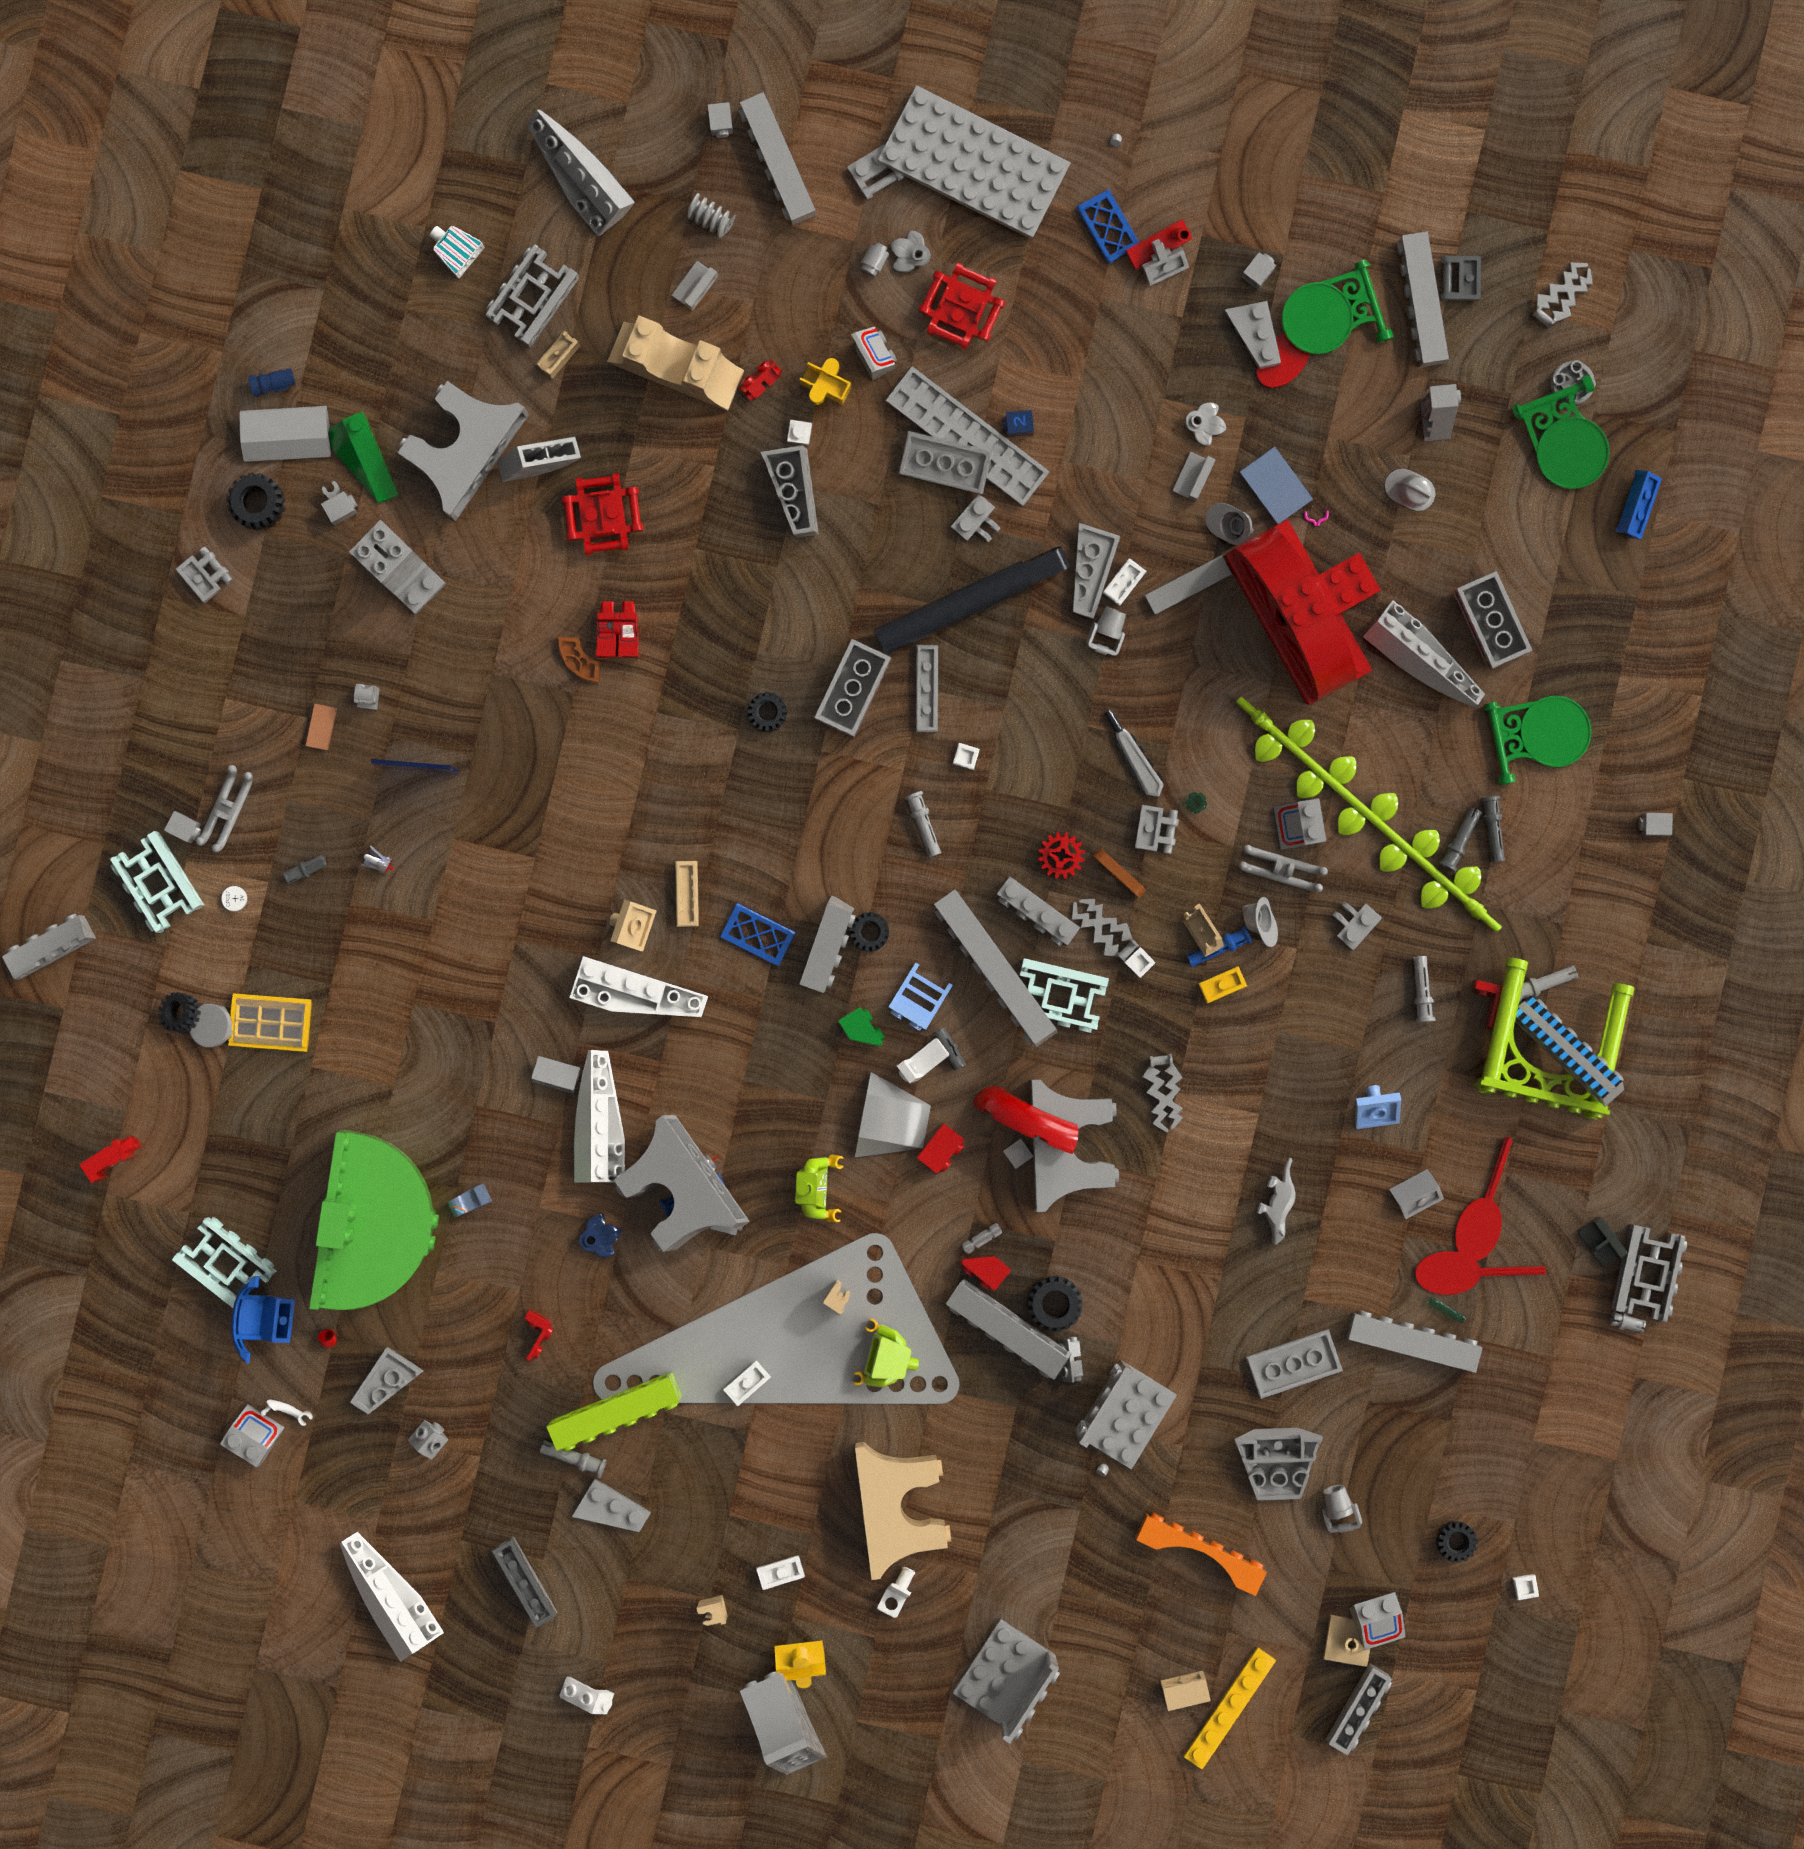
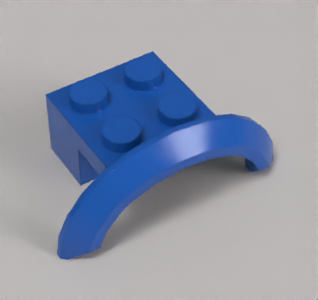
M252 1276L243 1284L236 1296L232 1312L231 1334L233 1345L241 1360L247 1364L250 1362L251 1353L246 1350L242 1339L264 1340L274 1343H290L295 1299L276 1295H248L253 1288L258 1287L260 1276Z

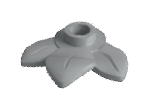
M910 231L907 239H896L891 243L892 251L898 256L893 264V269L896 271L909 272L915 266L926 265L930 260L931 254L929 249L924 246V238L916 231ZM918 252H922L920 258H916Z
M1204 403L1200 405L1197 411H1191L1185 417L1186 428L1194 433L1196 441L1202 445L1210 446L1212 435L1221 434L1226 430L1224 421L1219 416H1216L1219 406L1215 403ZM1194 418L1199 420L1198 425L1194 423Z

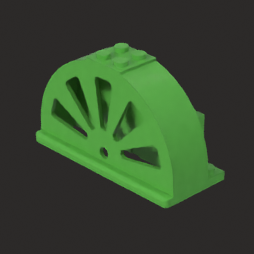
M349 1130L336 1132L327 1196L322 1201L316 1246H319L309 1309L348 1310L375 1304L401 1288L414 1274L424 1256H427L429 1251L434 1250L436 1237L432 1236V1231L438 1226L439 1215H436V1209H433L428 1186L412 1160L393 1144L379 1137Z

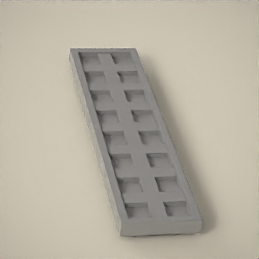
M913 366L886 399L889 405L932 437L993 451L986 479L1022 507L1050 472Z

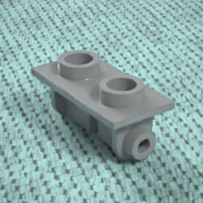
M1076 1336L1068 1337V1339L1058 1338L1059 1345L1072 1353L1060 1371L1063 1382L1074 1383V1381H1081V1376H1083L1082 1361H1074V1357L1081 1356L1080 1341L1077 1340Z

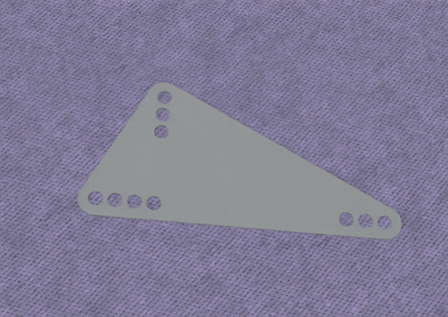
M879 1233L868 1234L602 1366L596 1372L593 1380L596 1394L601 1399L629 1389L627 1379L631 1375L640 1376L644 1383L649 1381L653 1375L661 1376L672 1371L682 1394L679 1403H734L724 1391V1388L757 1360L771 1378L742 1403L943 1404L951 1401L959 1390V1378L892 1242L886 1236ZM871 1245H879L882 1248L883 1256L880 1260L872 1261L868 1258L867 1250ZM871 1267H879L883 1272V1278L881 1281L873 1283L868 1280L867 1271ZM836 1280L842 1283L837 1295L842 1292V1297H844L845 1293L848 1290L850 1291L849 1300L844 1306L842 1315L823 1303ZM873 1288L879 1289L883 1294L882 1301L876 1305L869 1303L867 1300V1293ZM868 1319H874L878 1322V1325L883 1324L897 1330L906 1340V1347L911 1348L910 1357L918 1358L919 1360L916 1371H906L905 1378L903 1379L904 1387L899 1392L891 1391L888 1386L881 1388L877 1392H872L867 1388L866 1383L854 1385L852 1382L854 1380L861 1381V1376L854 1375L853 1373L856 1371L864 1373L874 1333L878 1334L877 1331L869 1332L865 1329L867 1327L871 1330L875 1327V1323ZM609 1375H617L620 1378L621 1386L619 1389L611 1391L606 1388L605 1380ZM915 1376H921L926 1381V1387L921 1392H915L910 1387V1381ZM937 1376L946 1378L948 1382V1387L943 1392H936L932 1388V1381Z

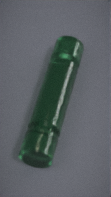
M1433 1296L1430 1297L1429 1305L1456 1319L1461 1324L1464 1322L1465 1315L1438 1301Z

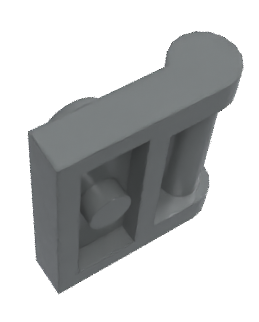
M1442 256L1443 293H1441V301H1480L1481 256ZM1452 264H1458V292H1452Z

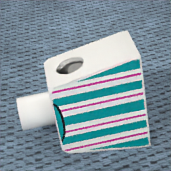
M436 226L430 233V237L437 242L433 248L434 252L458 279L485 248L480 240L454 226H451L447 232Z

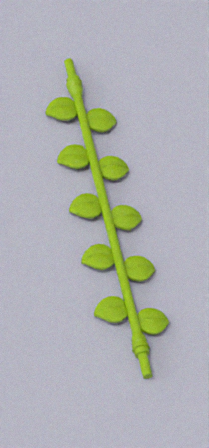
M1242 696L1236 701V704L1251 716L1250 719L1254 721L1253 724L1270 733L1259 737L1255 744V759L1257 761L1266 762L1273 760L1282 751L1283 744L1312 770L1300 774L1297 779V796L1299 798L1314 797L1322 790L1325 781L1353 806L1340 813L1338 817L1339 834L1350 835L1357 833L1363 828L1366 818L1395 843L1381 850L1379 862L1381 871L1391 872L1398 870L1405 864L1408 855L1437 880L1425 884L1422 888L1421 906L1423 908L1431 909L1441 906L1447 900L1449 891L1464 904L1465 909L1473 918L1481 919L1495 933L1501 929L1502 926L1486 913L1487 910L1484 908V905L1466 895L1476 891L1481 883V871L1478 867H1465L1458 870L1453 884L1425 859V857L1432 856L1439 847L1440 838L1436 830H1425L1417 833L1414 836L1411 847L1383 822L1392 818L1397 811L1398 799L1394 793L1377 795L1371 803V810H1369L1341 785L1348 783L1356 773V760L1354 757L1336 758L1332 761L1328 773L1299 748L1307 746L1314 737L1315 725L1312 720H1299L1292 723L1287 737L1273 725L1272 720L1265 712H1262L1260 709L1256 710Z

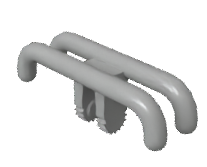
M234 765L228 767L226 780L202 834L196 839L198 845H204L208 841L218 817L225 819L226 823L219 839L212 846V850L216 853L220 852L225 846L253 781V775L250 772H246L235 802L227 800L237 775V768Z
M1250 845L1244 846L1246 854L1274 862L1271 871L1246 862H1240V870L1312 892H1321L1323 890L1321 884L1291 876L1294 868L1320 876L1328 873L1327 868L1264 851Z

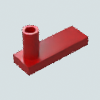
M1183 219L1125 250L1134 270L1152 260L1151 255L1155 253L1151 242L1159 239L1163 243L1164 248L1169 247L1171 251L1192 239L1191 232L1187 229Z

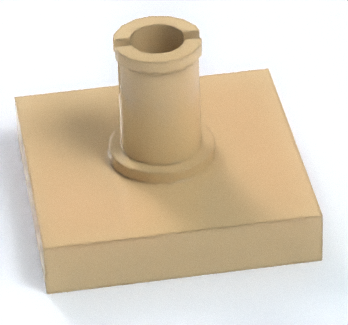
M624 899L620 914L613 913L610 917V925L615 927L610 941L643 952L656 910Z
M1330 1615L1323 1659L1367 1667L1370 1649L1363 1650L1353 1618Z

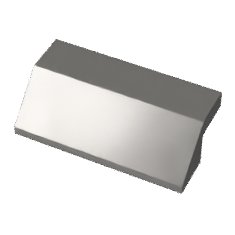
M327 406L240 411V443L244 462L330 457L331 449L328 436L330 424Z

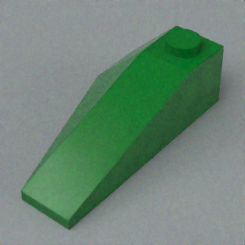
M363 412L342 419L329 429V441L334 453L378 503L399 496L371 426Z

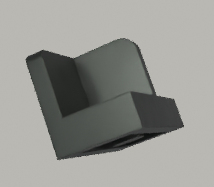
M1596 1217L1578 1231V1234L1601 1266H1606L1617 1257L1622 1258L1628 1254L1602 1217Z

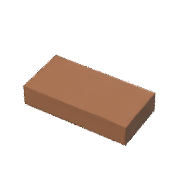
M314 704L306 741L307 747L328 751L337 708Z

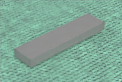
M1221 555L1145 595V598L1154 615L1232 574Z
M917 645L916 732H938V645Z

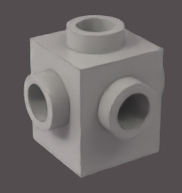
M424 1420L408 1441L417 1452L432 1460L448 1441V1438L443 1434L444 1429L438 1423L434 1422L431 1424Z

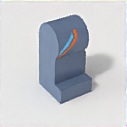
M481 1184L448 1201L447 1204L455 1218L492 1200L485 1185Z

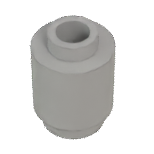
M878 242L875 245L870 244L861 261L862 266L860 269L872 276H876L878 272L880 273L889 256V253L886 251L887 247Z

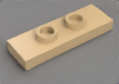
M675 861L677 927L699 926L698 861Z

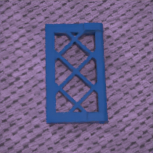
M1109 189L1076 207L1107 264L1126 255V249L1139 243ZM1107 199L1112 210L1099 207L1100 202ZM1088 208L1096 209L1093 221L1089 219L1085 212ZM1098 210L1110 213L1108 225L1095 221ZM1113 214L1117 216L1123 227L1122 229L1110 226ZM1094 225L1107 228L1104 239L1099 237ZM1109 229L1121 232L1118 243L1106 240ZM1123 233L1127 234L1131 244L1127 246L1120 244ZM1104 244L1116 246V252L1110 255Z
M737 903L720 937L779 966L796 932ZM741 911L751 916L752 919L739 923L738 915ZM755 920L769 925L771 929L759 933ZM753 922L756 934L744 938L740 925ZM738 926L742 939L739 940L729 935L732 928ZM777 929L787 934L785 940L778 943L774 930ZM772 931L776 944L763 947L760 935ZM757 936L761 949L747 944L745 940ZM777 946L779 952L775 958L765 953V949Z

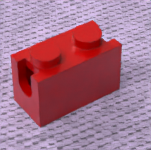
M943 1123L917 1158L937 1174L940 1171L944 1173L951 1164L949 1161L950 1157L953 1154L958 1155L965 1145L962 1143L964 1138Z

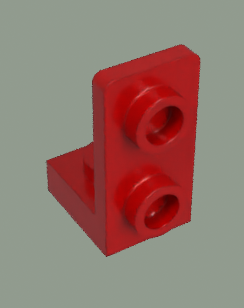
M1474 980L1472 989L1477 990L1478 995L1490 997V993L1493 994L1485 1028L1493 1029L1503 986Z
M531 1309L524 1318L528 1321L527 1325L536 1330H539V1328L543 1330L526 1358L529 1362L533 1358H538L543 1349L540 1347L543 1339L548 1340L554 1330L551 1328L552 1321Z

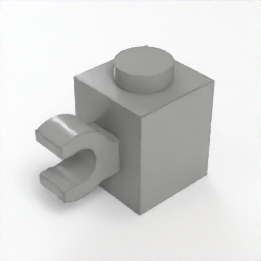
M333 481V492H328L325 487H322L323 493L329 500L321 505L331 523L336 526L357 514L355 507L358 505L352 495L348 496L344 491L339 493L340 487Z

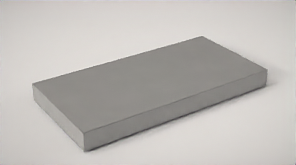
M908 431L898 474L983 494L993 451Z
M1329 1329L1246 1357L1260 1399L1343 1371Z

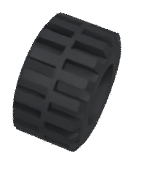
M248 473V476H240L241 480H235L233 482L234 487H230L228 490L230 496H227V502H229L227 507L232 517L244 527L257 531L260 528L263 530L269 529V525L274 526L276 524L275 521L282 518L281 512L285 511L283 503L286 502L282 495L284 494L282 489L271 478L257 473V475ZM256 490L264 491L267 494L266 507L258 513H249L245 508L247 496Z
M1056 1275L1044 1277V1279L1037 1281L1034 1287L1032 1286L1027 1298V1307L1032 1320L1040 1328L1047 1331L1061 1332V1330H1067L1081 1316L1083 1308L1082 1296L1075 1284L1065 1277ZM1059 1291L1066 1296L1068 1307L1062 1315L1053 1317L1044 1312L1042 1300L1048 1292Z

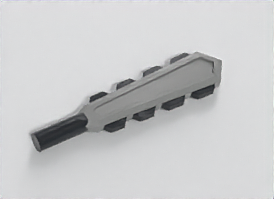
M1110 709L1104 714L1116 732V745L1118 749L1123 750L1125 762L1131 765L1130 771L1133 777L1139 780L1138 786L1141 792H1145L1146 795L1159 797L1164 785L1162 783V776L1159 772L1153 770V763L1149 758H1145V751L1141 746H1137L1135 736L1123 729L1114 712Z

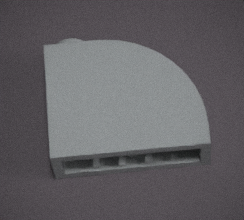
M571 437L517 446L499 459L497 463L502 481L506 482L560 469L577 461L581 456L576 438Z

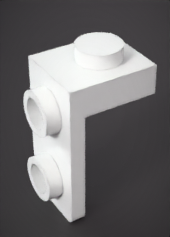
M936 1038L913 1057L897 1065L900 1070L899 1074L906 1082H916L947 1058L949 1053Z
M566 1677L560 1693V1698L591 1714H607L612 1706L614 1693L609 1690H595L571 1677Z

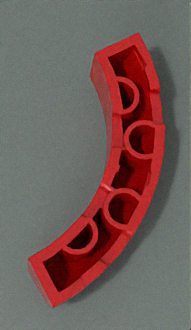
M999 1086L983 1089L973 1101V1105L982 1112H987L988 1110L994 1120L1030 1138L1039 1136V1139L1046 1142L1049 1146L1073 1154L1078 1140L1077 1124L1040 1110L1013 1096Z

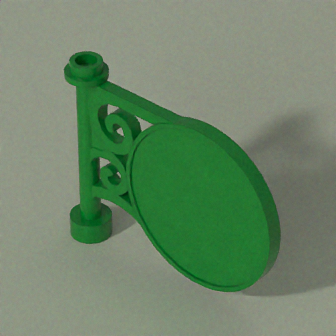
M1367 260L1355 263V268L1352 272L1321 282L1303 285L1290 295L1283 307L1282 327L1287 339L1294 347L1302 352L1313 355L1332 352L1345 342L1355 327L1367 322L1376 323L1378 333L1375 334L1377 343L1394 338L1392 330L1386 329L1367 270L1371 266L1370 263H1367ZM1354 279L1358 282L1359 291L1354 295L1349 294L1348 287H1351L1353 292L1357 289L1356 284L1353 282L1344 284L1342 291L1331 284ZM1349 300H1350V301H1355V302L1352 304V307H1351V304H1350ZM1362 303L1370 305L1373 316H1366L1368 309L1365 306L1360 308L1363 314H1358L1356 312L1357 305ZM1353 316L1358 319V320H1356L1354 323H1353Z
M1590 374L1581 377L1582 382L1521 406L1517 402L1512 407L1515 418L1524 419L1537 454L1538 465L1543 475L1553 484L1563 488L1577 489L1590 485L1602 475L1609 460V443L1606 435L1597 424L1583 417L1575 405L1574 394L1583 390L1587 394L1595 391ZM1568 397L1569 404L1564 402L1559 405L1560 410L1566 407L1567 412L1564 415L1558 414L1555 408L1556 401ZM1538 412L1544 413L1548 418L1547 423L1544 425L1539 423L1544 418L1543 416H1538L1535 419L1537 428L1546 429L1539 442L1531 423L1532 416ZM1571 412H1573L1576 417H1569V416H1570ZM1553 416L1560 419L1552 424Z
M1548 696L1538 701L1500 708L1497 702L1484 704L1485 709H1483V712L1488 711L1501 776L1497 777L1499 786L1516 782L1515 775L1510 774L1508 762L1513 759L1529 758L1543 766L1563 767L1577 761L1586 752L1590 744L1591 724L1588 715L1578 703L1567 697ZM1527 709L1522 720L1517 715L1507 717L1506 724L1508 726L1512 724L1511 720L1516 722V726L1513 729H1509L1504 725L1503 717L1506 713ZM1508 740L1517 741V749L1513 748L1515 746L1514 743L1508 745V751L1512 754L1506 757L1504 744Z

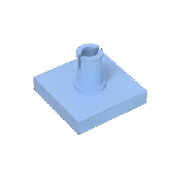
M1373 1085L1366 1089L1368 1097L1356 1099V1129L1400 1123V1093L1381 1095L1380 1087Z

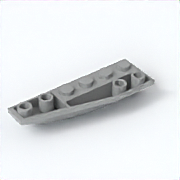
M537 110L527 123L530 132L571 205L597 236L602 235L622 219L635 202L604 165L582 143L543 111Z
M1393 600L1363 636L1407 673L1453 699L1476 708L1485 695L1428 629Z

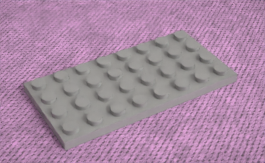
M917 85L878 159V162L1031 240L1071 162Z

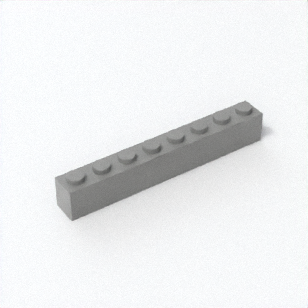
M956 889L934 904L937 909L934 912L941 923L945 920L949 925V928L946 930L953 940L959 939L962 944L959 948L966 957L969 955L974 960L972 966L979 975L981 973L985 975L987 980L984 983L991 992L995 990L1000 996L997 1001L1004 1010L1006 1008L1012 1013L1010 1019L1015 1026L1021 1025L1025 1031L1022 1035L1028 1044L1031 1045L1033 1043L1038 1047L1057 1033L1055 1026Z

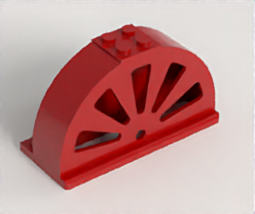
M1288 519L1226 553L1225 561L1307 705L1319 701L1372 671L1371 666L1341 615L1343 612L1381 591L1360 553L1319 575ZM1279 613L1283 616L1286 624L1280 620Z

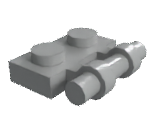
M204 546L199 550L203 557L201 560L197 561L192 555L176 570L199 598L206 603L222 590L217 584L219 580L222 579L228 585L233 579L228 574V569L225 566L222 567L216 560L217 556ZM210 565L215 573L210 576L204 569L205 566Z
M1141 805L1135 848L1157 851L1158 843L1164 844L1163 853L1171 854L1172 847L1175 846L1176 842L1174 834L1175 827L1178 826L1179 822L1177 819L1178 811L1169 810L1167 818L1162 817L1163 808ZM1161 824L1167 825L1165 837L1159 836Z

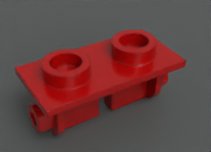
M763 361L757 367L758 371L753 376L749 375L741 382L742 386L739 390L744 393L747 391L745 396L750 401L756 400L766 390L761 384L763 381L768 386H771L781 377L782 370L777 365L773 367L776 364L775 361Z

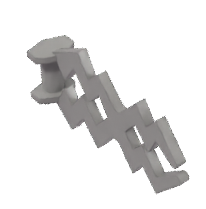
M1571 262V272L1563 271L1564 285L1549 284L1550 295H1537V310L1532 316L1543 322L1547 326L1546 328L1549 329L1555 322L1571 317L1569 307L1576 306L1575 292H1588L1586 285L1593 284L1591 269L1587 270L1586 278L1579 276L1580 285H1573L1572 280H1578L1577 268H1586L1588 264ZM1557 293H1566L1568 300H1560L1562 312L1552 311L1554 319L1541 310L1550 309L1548 303H1559Z
M1095 899L1079 900V903L1089 904L1086 912L1096 911V919H1089V913L1078 914L1077 903L1074 902L1072 920L1083 919L1081 928H1095L1093 943H1105L1104 956L1119 957L1125 962L1126 958L1139 947L1132 939L1127 923L1117 925V918L1102 917L1103 904L1095 905ZM1111 924L1110 932L1123 931L1122 941H1130L1120 953L1118 952L1119 944L1112 946L1113 935H1102V925Z
M1172 1054L1157 1057L1150 1056V1065L1142 1076L1153 1082V1085L1146 1093L1159 1099V1103L1151 1111L1158 1115L1152 1124L1165 1132L1169 1130L1160 1122L1168 1114L1163 1110L1166 1106L1173 1108L1172 1112L1167 1116L1174 1119L1170 1127L1171 1129H1174L1183 1118L1178 1114L1183 1108L1173 1102V1098L1180 1090L1175 1084L1182 1079V1076L1173 1064ZM1155 1065H1170L1165 1072L1173 1075V1077L1165 1086L1172 1091L1167 1095L1158 1091L1165 1081L1156 1077L1161 1071L1155 1069Z

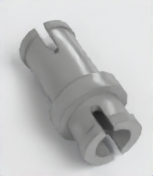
M1612 1312L1611 1316L1614 1318H1610L1611 1326H1617L1620 1330L1636 1331L1641 1334L1644 1332L1642 1327L1645 1328L1646 1326L1645 1320L1630 1317L1627 1313L1623 1312L1621 1314Z

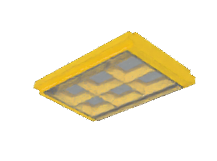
M233 994L230 1016L233 1034L228 1040V1046L307 1052L312 1000Z

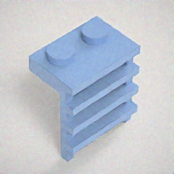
M915 963L889 1005V1008L892 1009L890 1012L892 1015L899 1019H902L903 1016L910 1020L909 1025L920 1031L921 1028L927 1029L953 985L949 983L946 989L943 990L915 973L919 964ZM912 976L942 994L940 999L936 1001L908 984ZM908 988L933 1003L935 1007L932 1012L901 995L904 989Z

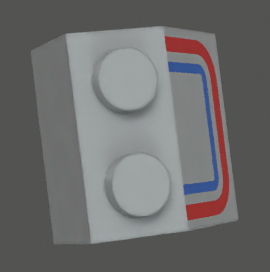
M871 327L851 334L852 344L872 381L895 369L894 362L897 359L893 351H888L884 343L887 341L881 330L877 332L875 327Z
M1319 798L1273 807L1281 850L1326 842Z
M247 1404L226 1433L220 1445L255 1467H258L263 1463L285 1427L266 1415L262 1416L260 1411Z
M1395 1592L1355 1604L1349 1608L1363 1650L1406 1637L1403 1614Z

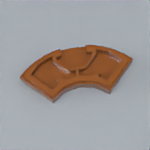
M558 637V649L566 666L581 679L592 683H599L600 661L589 658L583 652L580 638Z

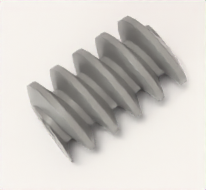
M697 193L688 208V219L693 220L695 218V223L698 225L703 222V228L707 229L710 227V232L712 233L718 230L717 236L723 237L732 227L736 215L731 219L728 218L730 211L727 210L724 214H721V206L714 210L715 202L706 205L708 198L705 197L702 201H699L700 194Z

